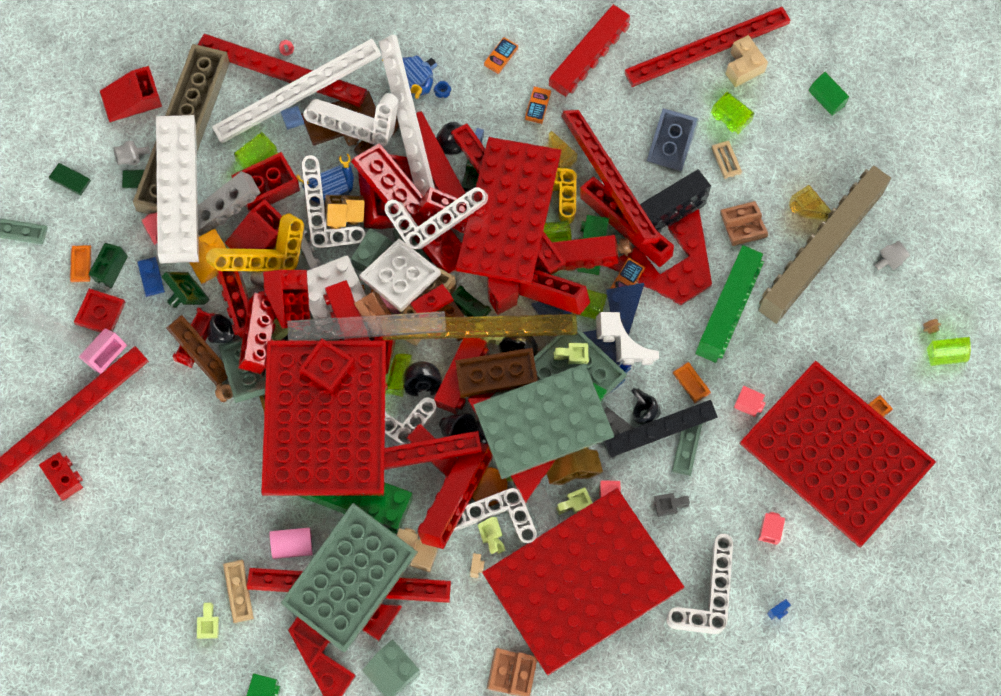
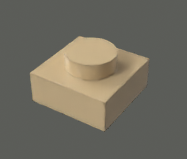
M473 553L470 577L478 578L479 573L483 572L485 561H481V554Z

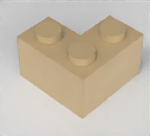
M749 35L733 43L731 54L735 61L728 64L725 74L734 87H737L764 73L768 61Z
M399 528L397 536L418 551V554L409 566L431 572L438 548L422 544L416 531L410 528H405L404 530Z

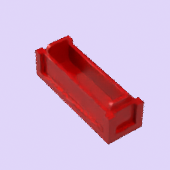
M198 307L191 326L206 341L210 318L216 314L207 313ZM181 345L176 354L174 353L172 356L175 362L190 368L195 363Z

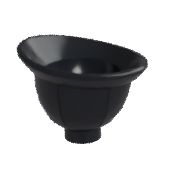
M449 122L438 132L436 139L444 154L455 155L462 152L451 131L463 125L457 122Z
M469 413L451 415L442 418L439 422V427L443 437L473 432L476 420Z

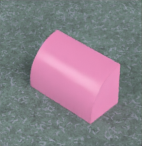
M104 329L82 352L79 358L101 374L127 345L116 333Z
M310 528L270 531L273 559L313 555Z

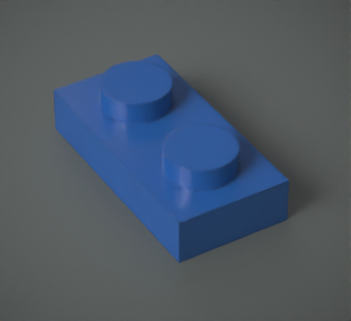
M152 257L137 261L146 297L164 293L165 290L157 258Z

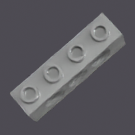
M244 172L238 173L198 205V235H203L216 229L219 225L225 224L228 218L239 213L242 207L256 199L260 191L251 175Z

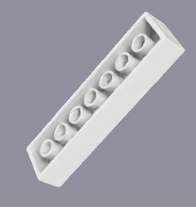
M194 115L156 116L160 263L199 262Z

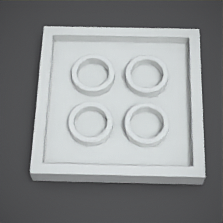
M399 238L359 276L363 282L402 312L441 275V271Z
M348 255L307 271L309 311L317 328L333 322L329 313L332 312L331 306H327L323 295L326 294L325 287L347 280L355 302L366 296Z

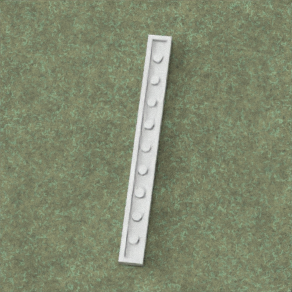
M390 35L379 41V46L391 94L395 95L398 99L397 118L413 183L419 192L424 195L430 187L434 189L435 187L396 35Z
M370 39L215 124L212 128L221 144L382 55L374 40Z

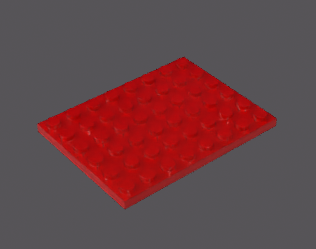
M267 340L262 496L384 495L386 341H327L355 359L354 364L331 393L299 372V368L319 341Z
M816 360L739 443L859 548L864 545L936 463L932 457Z
M618 488L482 572L547 676L685 588Z

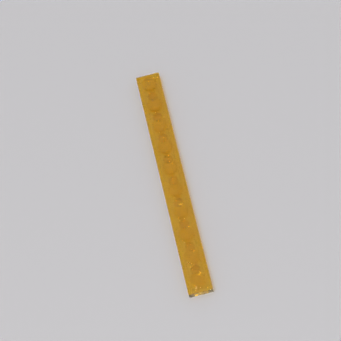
M576 314L382 319L383 340L577 335Z

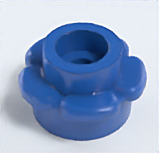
M445 81L438 82L434 86L435 95L438 98H447L450 95L451 86Z

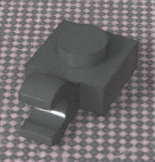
M674 493L654 496L658 517L677 514V508L689 507L690 504L689 496L675 498Z

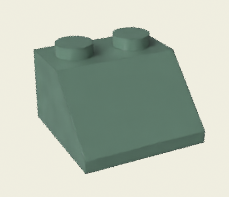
M369 229L351 257L352 266L363 272L393 242L386 236Z
M393 639L379 650L362 670L384 696H396L420 675L419 668Z

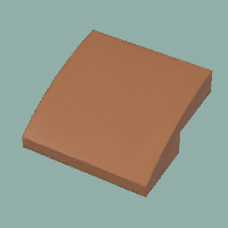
M756 201L720 210L732 246L768 237V231L762 221V213Z
M376 291L354 303L374 336L396 323V320Z
M496 648L486 689L516 696H530L537 659L535 656L524 653H514Z

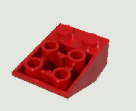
M149 66L132 70L100 90L109 122L162 107Z
M264 199L247 214L225 241V245L230 249H274L277 243L282 215Z
M307 270L263 272L264 291L282 329L311 328Z
M487 277L488 301L497 315L517 305L519 287L516 282Z

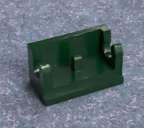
M104 243L88 275L96 283L100 284L102 282L106 287L112 288L128 255L120 246Z
M462 285L451 294L460 311L474 323L480 324L492 311L488 305L485 306L469 294Z

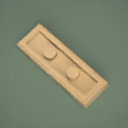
M238 560L224 563L223 567L233 623L254 619L249 590H247L244 561Z

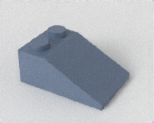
M663 108L647 161L682 171L699 119Z

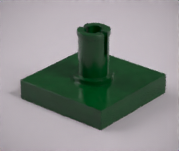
M165 272L162 275L163 280L174 292L167 300L171 307L177 308L180 303L183 305H205L209 302L210 299L189 272Z

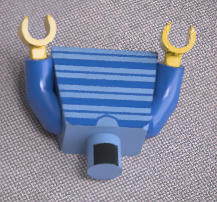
M419 56L403 57L412 98L418 99L419 96L429 94L433 85L432 70L437 67L435 60L430 58L424 62Z
M347 154L348 160L346 162L341 160V155L339 156V161L344 167L339 165L320 173L324 206L325 195H349L353 190L354 176L352 167L349 165L351 160L349 154ZM297 174L296 178L299 182L303 183L302 186L304 188V181ZM311 178L309 182L307 181V185L310 188H316L318 182L316 179ZM317 197L311 198L312 201L320 204V200Z

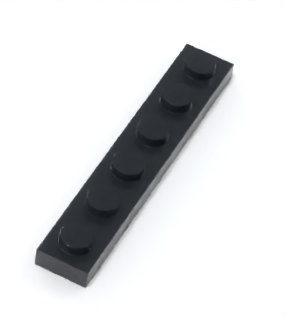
M708 400L614 435L613 438L603 441L608 457L612 458L718 418L712 401Z

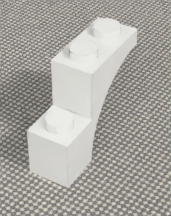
M601 312L596 316L597 339H603V342H614L616 339L617 362H623V365H633L635 362H641L642 365H652L653 362L659 359V351L644 348L628 336L621 323L620 312Z

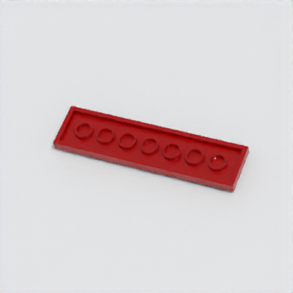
M380 143L352 159L351 163L385 204L390 200L401 202L417 226L430 219L418 213L423 195ZM394 204L391 207V212L396 214L399 207L397 204ZM408 220L402 222L405 229L409 227ZM429 225L427 228L428 234L432 235L435 233V226ZM449 229L422 249L439 269L449 274L456 271L462 243ZM416 235L413 238L419 244L420 238Z

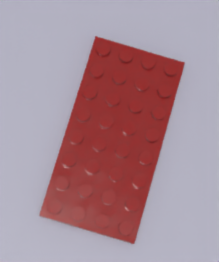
M488 137L476 188H481L487 193L488 200L485 205L468 217L456 271L532 285L562 149ZM477 192L474 195L475 202H479L483 198L481 192Z

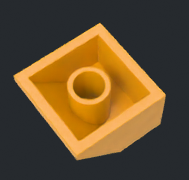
M216 229L198 237L199 262H189L201 284L217 277L216 274H218V270L206 261L208 251L214 248H226Z

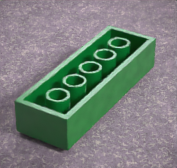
M742 245L701 337L696 355L714 363L717 362L718 358H723L763 267L764 261L761 260L763 253Z
M384 482V495L299 497L343 514L354 503L391 532L397 534L413 500V493Z

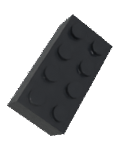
M697 169L640 205L655 229L660 233L662 228L665 226L669 227L676 223L680 217L684 218L691 214L693 209L704 207L707 203L711 184L700 170Z

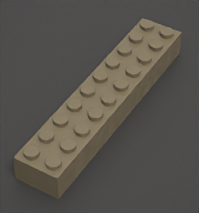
M192 44L165 116L194 115L198 151L230 62L227 52ZM156 141L133 200L136 211L145 214L157 212Z
M874 165L870 170L866 169L862 173L858 183L855 182L852 185L848 195H844L839 201V206L833 208L829 213V218L826 222L822 221L817 228L816 234H812L808 238L805 247H801L795 255L796 258L788 262L783 274H779L773 281L772 287H768L759 302L761 306L758 311L775 324L780 321L884 194L891 180L889 175Z

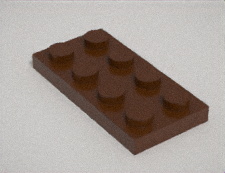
M367 91V95L360 107L340 100L331 103L375 118L376 106L369 91ZM301 113L313 146L344 136L342 133L308 122L304 118L303 113Z
M532 348L455 360L461 398L514 390L538 381Z

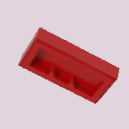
M441 284L410 304L420 320H423L454 300L446 287Z

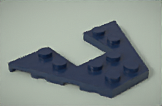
M644 283L606 289L610 312H620L621 323L628 336ZM542 302L531 303V306L555 337L570 323H573L572 313ZM597 330L583 332L612 361L620 365L621 362H617L616 339L614 342H603V339H597Z

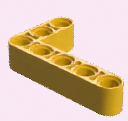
M558 168L553 191H559L558 217L561 223L570 224L574 221L576 213L577 176L572 169ZM564 179H570L571 181L566 182ZM568 195V196H570L571 198L567 199V198H565V197H563V196ZM569 212L571 213V215H565L563 213Z
M287 213L280 220L276 249L214 248L208 251L206 261L219 271L294 270L298 265L304 223L296 216Z

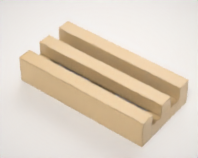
M726 141L712 145L711 149L724 179L737 174L740 175L742 170L730 142ZM723 147L727 148L732 163L735 167L734 171L731 168L728 157L726 156ZM717 149L720 150L729 172L726 171L723 161Z

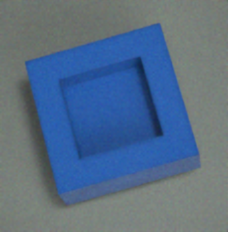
M785 599L770 609L767 614L771 620L776 617L780 620L788 614L787 610L791 604Z

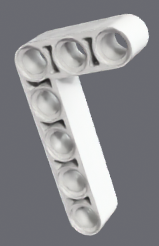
M385 94L376 107L375 118L319 99H313L303 115L310 123L374 145L380 143L382 146H385L394 133L398 99L393 94Z
M313 155L306 156L302 161V173L312 245L316 248H326L361 243L365 237V231L361 227L327 230L319 161ZM313 160L316 166L314 169H307L305 162ZM314 178L317 180L318 186L310 188L307 185V181ZM312 197H317L320 200L318 207L310 205L309 200ZM320 216L322 224L319 226L313 225L312 217ZM354 230H358L362 234V238L358 241L354 240L351 236ZM336 232L343 235L342 242H335L333 234ZM317 234L323 235L325 239L321 245L314 242V236Z
M473 188L420 226H417L401 202L396 200L388 201L385 205V212L405 243L410 248L421 249L485 205L488 195L481 188ZM477 192H481L483 195L482 200L479 202L474 200V195ZM466 203V211L460 213L458 210L459 205ZM394 204H397L399 207L396 214L391 213V207ZM445 214L451 215V221L448 224L443 222ZM404 220L409 221V227L406 230H403L401 227ZM429 225H434L436 228L435 233L429 235L427 232ZM418 235L420 238V242L418 245L414 246L412 244V238Z
M431 398L422 399L403 424L385 412V426L392 425L394 427L390 431L385 430V438L395 446L410 444L409 441L401 442L399 438L408 436L415 427L411 423L414 421H419L424 428L429 425L436 415L435 401ZM430 406L433 409L430 412H425L423 408Z
M510 488L468 504L461 516L463 518L462 523L456 525L454 531L508 511L518 539L522 544L526 545L533 542L537 535L526 504L516 488ZM509 494H516L518 501L510 503L507 500ZM491 501H497L500 507L497 510H491L488 505ZM479 508L481 515L476 518L470 515L471 509ZM517 512H523L526 518L524 521L519 522L514 518V515ZM523 531H531L533 538L531 540L523 539Z
M720 534L713 543L708 611L675 607L670 610L666 618L669 627L710 634H719L726 627L733 540L729 535ZM718 542H725L727 544V548L723 549L719 547ZM716 561H723L726 564V567H718ZM721 580L725 587H717L715 581ZM713 600H720L723 603V607H716ZM671 615H679L681 617V622H674L671 618ZM692 617L700 618L701 625H695L692 622ZM712 620H719L722 626L720 628L713 626Z

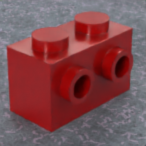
M58 452L40 463L39 466L58 496L64 501L83 488L80 483L83 479L78 471L73 473L70 467L73 464L68 456L63 457Z

